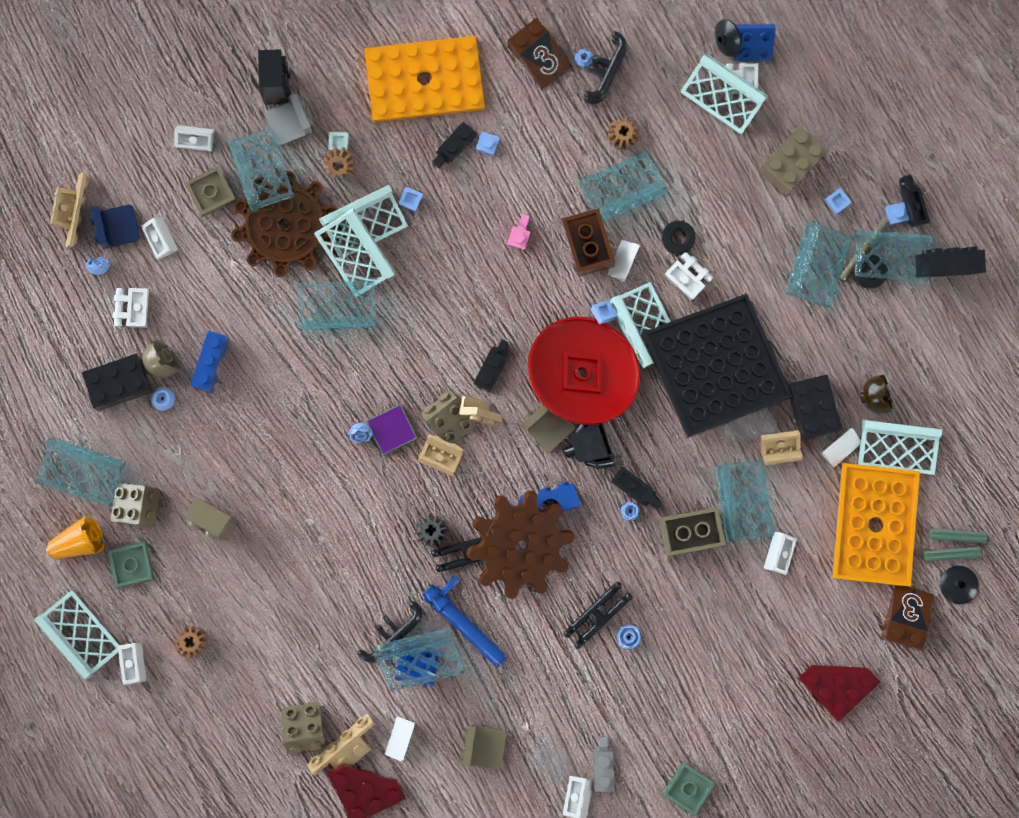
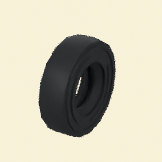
M676 220L665 226L662 232V243L667 251L673 254H683L693 247L696 235L689 223ZM674 231H682L686 236L685 242L682 244L674 243L671 239L672 233Z
M871 254L862 256L857 260L853 269L856 282L860 286L869 289L883 284L888 274L887 265L884 260L877 255ZM869 264L875 266L877 274L873 279L867 278L864 274V269Z

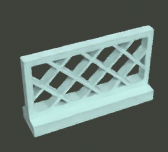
M707 53L703 55L700 63L680 91L740 134L744 132L768 97L767 94ZM702 66L709 71L710 78L699 79L698 72ZM722 79L725 89L715 90L713 80ZM710 80L712 91L702 93L700 82ZM697 83L699 94L692 95L686 90L690 84ZM728 90H738L741 99L730 101ZM726 91L728 102L717 104L716 93ZM713 93L714 104L706 105L703 95ZM752 100L757 106L754 110L746 112L744 101ZM741 102L743 112L733 114L731 103ZM728 104L730 115L722 116L719 114L718 106ZM744 115L745 123L741 128L734 124V116Z
M390 185L319 219L322 226L325 227L347 213L351 208H354L356 213L362 211L361 215L358 216L361 220L364 219L372 222L369 233L372 237H375V242L408 227L395 201ZM387 198L392 203L390 212L380 208L382 201ZM368 207L376 209L373 220L364 217L365 210ZM379 211L389 214L386 224L376 221ZM391 216L398 217L402 225L397 228L389 226ZM345 219L344 224L341 223V222L338 224V225L343 226V228H342V231H343V232L345 231V228H346V227H347V228L350 227L349 225H347L346 219ZM375 224L385 227L383 235L377 236L372 234ZM326 231L332 242L334 234ZM340 234V236L336 235L335 238L339 240L337 243L335 239L334 243L340 244L341 240L346 241L347 239L343 238V234ZM356 237L353 238V241L349 240V243H352L351 247H354L355 244L358 246L356 248H359L360 243L355 242ZM334 246L339 258H343L340 247ZM349 250L348 252H346L345 257L357 251Z
M351 208L347 213L314 233L355 297L386 278L389 279L395 275L393 268L354 208ZM346 219L350 225L349 231L337 230L338 224ZM325 231L334 232L333 241H324L321 234ZM336 233L347 235L346 245L334 243ZM350 236L359 239V248L348 246ZM334 246L344 248L343 258L334 257L332 254ZM347 249L358 251L356 261L345 259ZM360 252L369 254V264L358 262ZM344 262L355 264L353 274L344 272ZM357 265L368 267L366 277L355 275ZM370 268L378 269L382 276L377 279L368 278ZM354 278L365 280L364 287L358 291L353 286Z
M651 282L625 294L613 297L609 301L618 315L616 320L627 341L632 346L642 370L655 364L645 340L641 336L643 330H650V328L644 326L646 318L656 321L654 328L658 327L659 322L663 324L670 322ZM647 288L651 294L649 301L640 298L641 291ZM627 297L635 299L633 308L626 306L623 299ZM638 301L648 304L645 313L636 310ZM650 306L658 308V318L648 314ZM634 313L644 316L641 325L634 322Z
M862 419L861 427L863 428L858 465L920 471L923 474L935 475L939 438L942 436L941 429ZM867 432L875 433L878 437V440L872 445H869L866 441ZM888 435H893L898 442L889 448L883 439ZM912 437L917 444L908 450L902 442L906 438ZM927 439L934 440L933 448L926 452L921 444ZM879 442H882L887 450L878 456L872 448ZM900 444L906 452L897 458L891 450ZM919 446L925 455L916 461L910 452ZM871 450L876 459L870 463L863 462L864 454ZM889 452L895 461L890 465H885L881 458ZM906 455H909L914 462L908 468L904 467L900 462ZM927 457L931 462L930 470L922 469L918 463Z
M72 590L46 612L34 619L85 681L119 653V644ZM70 597H73L77 602L76 610L65 609V601ZM53 611L61 612L60 623L51 622L47 616ZM64 612L75 613L74 624L63 623ZM78 613H87L89 616L88 625L77 624ZM55 625H60V629L58 630ZM74 626L73 637H64L62 635V627ZM88 627L87 638H75L76 628ZM99 628L102 631L101 639H90V629ZM75 640L86 641L85 652H77L74 649ZM89 641L101 642L99 653L88 652ZM103 642L112 643L116 649L110 654L102 653ZM88 655L99 656L98 664L91 669L87 664Z

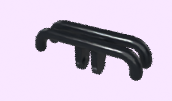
M617 31L612 33V43L618 46L612 60L610 61L594 55L592 58L595 63L608 69L604 70L591 65L587 69L590 73L603 78L597 91L591 92L587 90L584 92V101L588 104H598L603 101L625 56L626 40Z
M482 537L432 550L431 555L433 557H440L461 550L464 558L439 564L435 567V570L437 572H444L482 561L470 560L466 554L467 549L478 545Z
M621 582L614 583L564 631V637L569 638L588 619L594 623L575 642L574 647L576 649H581L592 636L632 600L633 595L627 593L608 611L602 607L606 601L621 589Z
M415 601L410 602L409 606L413 610V615L400 628L385 615L383 617L384 621L395 633L389 636L381 625L376 623L374 627L386 641L372 654H368L361 649L357 653L358 656L370 663L382 659L419 624L422 619V609Z

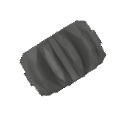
M428 514L427 522L421 517L420 520L424 524L416 523V527L421 528V530L415 531L416 535L422 534L417 539L418 542L425 538L424 546H427L428 542L431 541V547H435V540L441 545L442 542L439 537L444 539L447 537L441 533V531H447V527L440 528L445 521L441 520L437 523L439 519L437 515L434 521H431V515ZM429 526H433V529L436 527L437 529L433 536H429V533L426 534Z

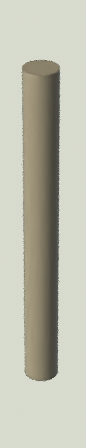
M882 218L839 276L841 281H846L852 273L857 260L867 253L889 222L886 219Z

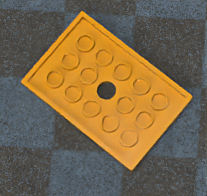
M476 36L364 48L373 123L485 110ZM421 72H428L432 76L429 84L421 85L417 81V77Z
M848 463L842 464L832 578L911 587L920 471ZM874 517L879 518L883 523L882 530L879 532L871 531L868 525L870 519Z

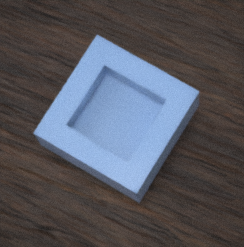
M482 131L476 151L494 156L500 137Z
M405 187L398 205L416 212L423 194Z
M841 188L824 200L835 215L852 203Z
M904 202L885 207L890 226L909 221Z
M609 300L591 307V311L599 324L615 320L618 316Z

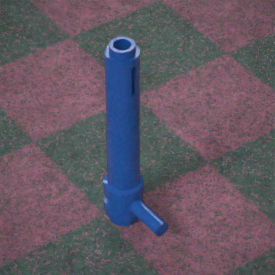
M454 576L442 589L432 584L422 595L425 598L424 601L427 604L430 603L437 613L440 612L494 666L500 667L507 659L505 654L447 596L460 580Z

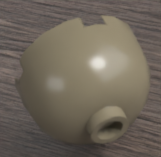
M154 340L146 347L142 355L144 371L148 375L164 379L175 374L181 365L176 354L173 351L170 354L166 349L168 345L160 340Z

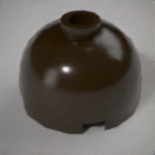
M884 374L867 380L863 386V392H860L862 404L866 403L868 409L874 413L892 412L890 390L887 388L888 382Z

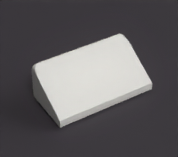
M180 125L175 128L174 147L212 151L214 129Z
M154 217L141 226L157 260L178 250L162 217Z
M621 240L614 257L615 267L610 268L607 275L625 282L640 245Z
M851 427L821 454L834 468L860 445L861 440Z
M774 532L764 569L787 575L797 538L784 533Z
M142 643L118 646L123 685L146 681Z
M400 717L396 718L385 755L400 761L404 760L415 722Z
M570 776L563 815L573 818H587L593 780Z

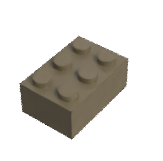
M799 126L762 165L759 172L787 196L819 163L828 150L802 126Z
M198 497L195 498L184 517L189 520L188 525L203 532L206 530L204 534L218 541H221V539L227 540L239 521Z
M718 507L658 519L666 557L726 545Z

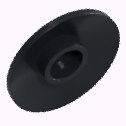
M724 19L719 21L715 27L717 47L725 56H735L741 48L739 29L731 20Z
M965 566L950 567L941 576V593L951 603H968L974 599L978 592V579L975 573ZM960 581L964 583V587L962 589L958 586V583Z

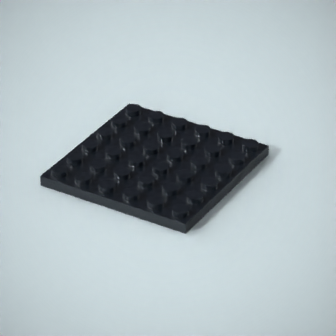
M747 293L642 333L687 439L793 397Z

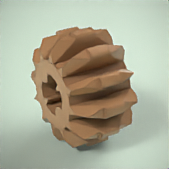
M625 117L624 122L620 118H617V123L611 122L612 128H608L607 132L610 134L608 140H614L612 146L619 144L618 148L621 150L623 145H625L626 149H629L630 144H636L635 139L639 138V134L636 132L639 128L633 127L634 121L628 123V118ZM620 131L627 132L626 136L620 135Z
M334 147L333 151L328 150L327 155L323 158L325 161L323 168H328L327 175L334 173V179L337 175L343 179L344 174L349 176L351 174L350 170H354L355 165L352 163L355 161V158L350 157L351 151L344 152L345 147H342L341 151ZM338 160L342 161L340 165L336 164Z
M194 625L190 626L189 631L187 627H183L184 634L181 632L176 633L180 640L175 639L174 643H180V646H177L175 650L183 649L180 653L182 657L187 653L188 659H192L193 654L197 658L200 656L198 650L201 652L206 651L201 646L208 645V641H202L207 635L205 633L199 635L202 629L198 628L195 631ZM193 637L195 645L189 647L187 639H192Z

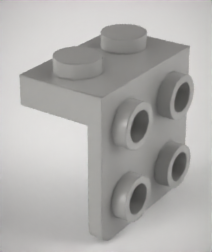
M296 93L289 96L291 102L266 111L264 114L278 146H283L313 133L311 126L314 125L309 114L305 115L303 109L306 108L303 98H298Z

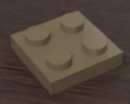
M219 166L184 182L202 217L236 201Z

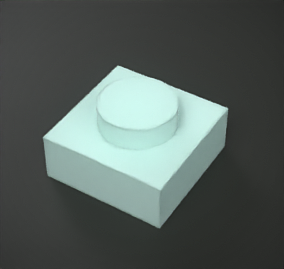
M329 132L328 150L333 151L334 147H337L341 151V148L345 147L344 152H348L349 134L346 132Z

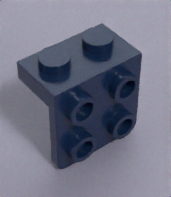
M131 204L102 210L99 206L91 208L90 220L96 228L94 238L96 243H99L103 249L140 240L135 211Z

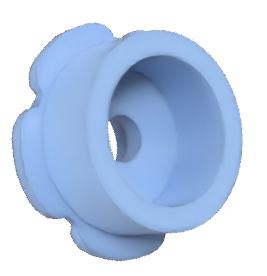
M586 49L579 50L578 54L575 55V61L580 67H587L593 62V54L590 51H586Z
M627 502L626 505L621 507L622 517L625 520L629 521L638 518V513L640 512L638 505H635L633 502Z

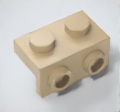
M462 396L460 415L469 417V420L482 421L484 425L493 426L494 423H502L503 415L491 412L490 403Z
M799 430L761 435V455L765 465L803 460L800 450Z
M429 434L418 457V462L453 477L464 449L460 448L457 444L444 441L439 436Z

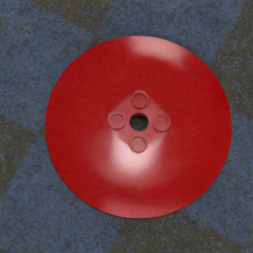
M568 317L558 320L547 326L537 336L529 352L528 376L534 393L549 411L568 422L580 425H598L609 422L624 413L637 395L640 384V367L632 346L619 331L607 323L599 324L597 319ZM583 370L586 373V377H580L577 371Z

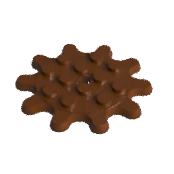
M285 171L282 174L280 184L277 186H270L264 178H256L253 182V187L256 190L255 199L252 201L240 199L234 203L235 211L245 217V223L242 227L232 231V239L236 242L247 241L251 244L252 250L246 259L250 266L255 267L263 260H270L274 264V273L277 277L286 276L288 267L292 262H300L306 270H313L316 267L317 262L313 256V251L322 245L314 233L324 227L319 219L337 210L335 206L324 207L318 203V196L323 190L320 182L314 181L306 188H299L295 182L296 176L292 171ZM288 220L291 225L285 230L282 229L280 222ZM326 231L321 234L324 241L331 242Z
M532 490L525 492L522 502L516 506L511 505L507 497L503 495L497 496L494 500L496 515L492 519H485L479 516L472 522L473 528L481 533L482 540L478 545L469 547L466 554L470 560H482L485 563V570L479 576V582L483 586H489L496 580H502L505 584L504 594L509 599L516 598L520 587L524 584H530L538 594L546 592L548 587L545 581L546 574L551 570L564 573L569 567L568 561L559 554L560 548L565 544L572 543L575 539V535L571 530H560L557 528L556 522L563 513L561 505L552 504L546 510L539 509L537 506L538 496ZM520 541H526L527 547L519 551L517 544Z

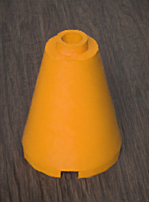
M90 516L82 517L50 540L47 546L49 556L54 559L96 554L103 551L104 543L101 544L100 538H103V534L96 520L89 519Z

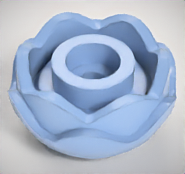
M103 257L97 259L90 258L86 263V269L95 275L106 273L110 266L108 258L105 259Z
M157 388L151 395V403L159 411L171 409L174 405L175 395L169 388Z
M365 423L354 424L348 433L350 440H353L355 443L368 442L373 436L372 429Z
M624 625L617 633V640L621 647L634 649L641 642V634L636 626Z

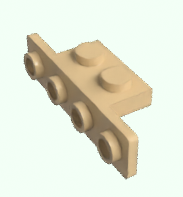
M85 172L78 176L76 191L60 187L56 189L50 225L68 229L65 248L73 247L78 240L76 230L77 226H80L82 216L79 215L80 208L84 206L85 197H83L84 189H87L89 181L86 178L87 173Z
M366 714L364 717L359 718L337 740L327 745L325 750L319 755L313 757L310 763H308L311 773L315 776L329 763L334 768L343 764L353 766L365 756L371 748L361 736L374 726L375 723L371 717Z

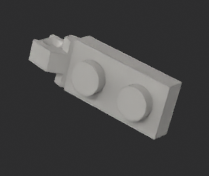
M600 736L599 747H594L593 752L594 792H614L612 747H608L607 736Z

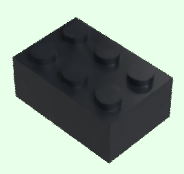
M281 49L258 50L259 89L265 104L288 103V97L291 95V86H289L288 80L291 79V70L286 56H283Z
M977 246L922 250V254L915 255L916 278L986 273L985 250H978Z
M137 353L82 372L93 409L97 411L153 393L147 373L144 371L142 358Z
M828 374L793 382L788 385L793 396L790 402L801 441L838 433L842 430Z

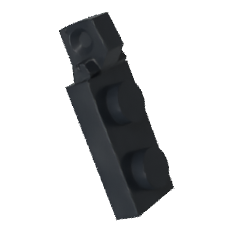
M463 121L436 151L438 156L433 160V164L439 169L445 162L448 164L453 162L474 140L477 133Z
M912 174L901 177L899 179L900 190L911 228L929 224L930 220L920 187L914 184Z
M502 339L498 347H492L473 383L474 385L491 393L507 361L509 353L505 352L509 342Z
M623 466L611 481L613 485L645 507L650 504L655 509H658L662 503L654 497L656 492L653 491L652 487Z

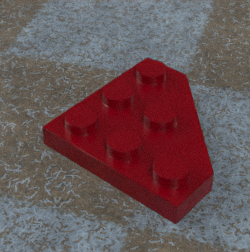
M811 665L798 677L800 682L837 722L881 683L865 667Z
M343 764L327 772V776L349 818H369L406 799L397 779L383 777L364 769L360 770L348 764Z

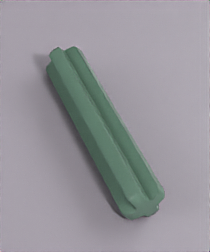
M931 529L929 531V538L931 540L985 543L987 541V533Z
M980 547L924 551L923 558L926 562L981 557Z

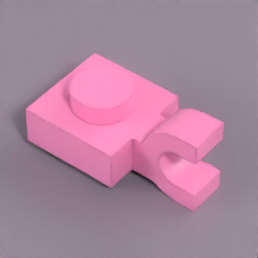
M522 214L518 228L512 227L507 242L508 246L525 251L531 233L526 230L529 216Z

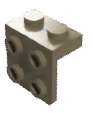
M451 391L443 393L436 402L426 406L423 412L420 413L437 436L451 444L457 442L476 427L475 421L459 414L461 402Z
M540 402L537 405L539 409L535 413L531 411L523 418L525 422L522 426L546 452H551L575 430V425L556 416Z
M117 484L111 521L155 527L161 489L141 485Z
M318 702L285 707L281 710L283 743L287 754H298L302 751H317L321 748H326V740L322 729L321 707Z
M468 725V729L463 730L462 741H466L465 749L460 750L459 761H463L462 766L501 769L506 731Z

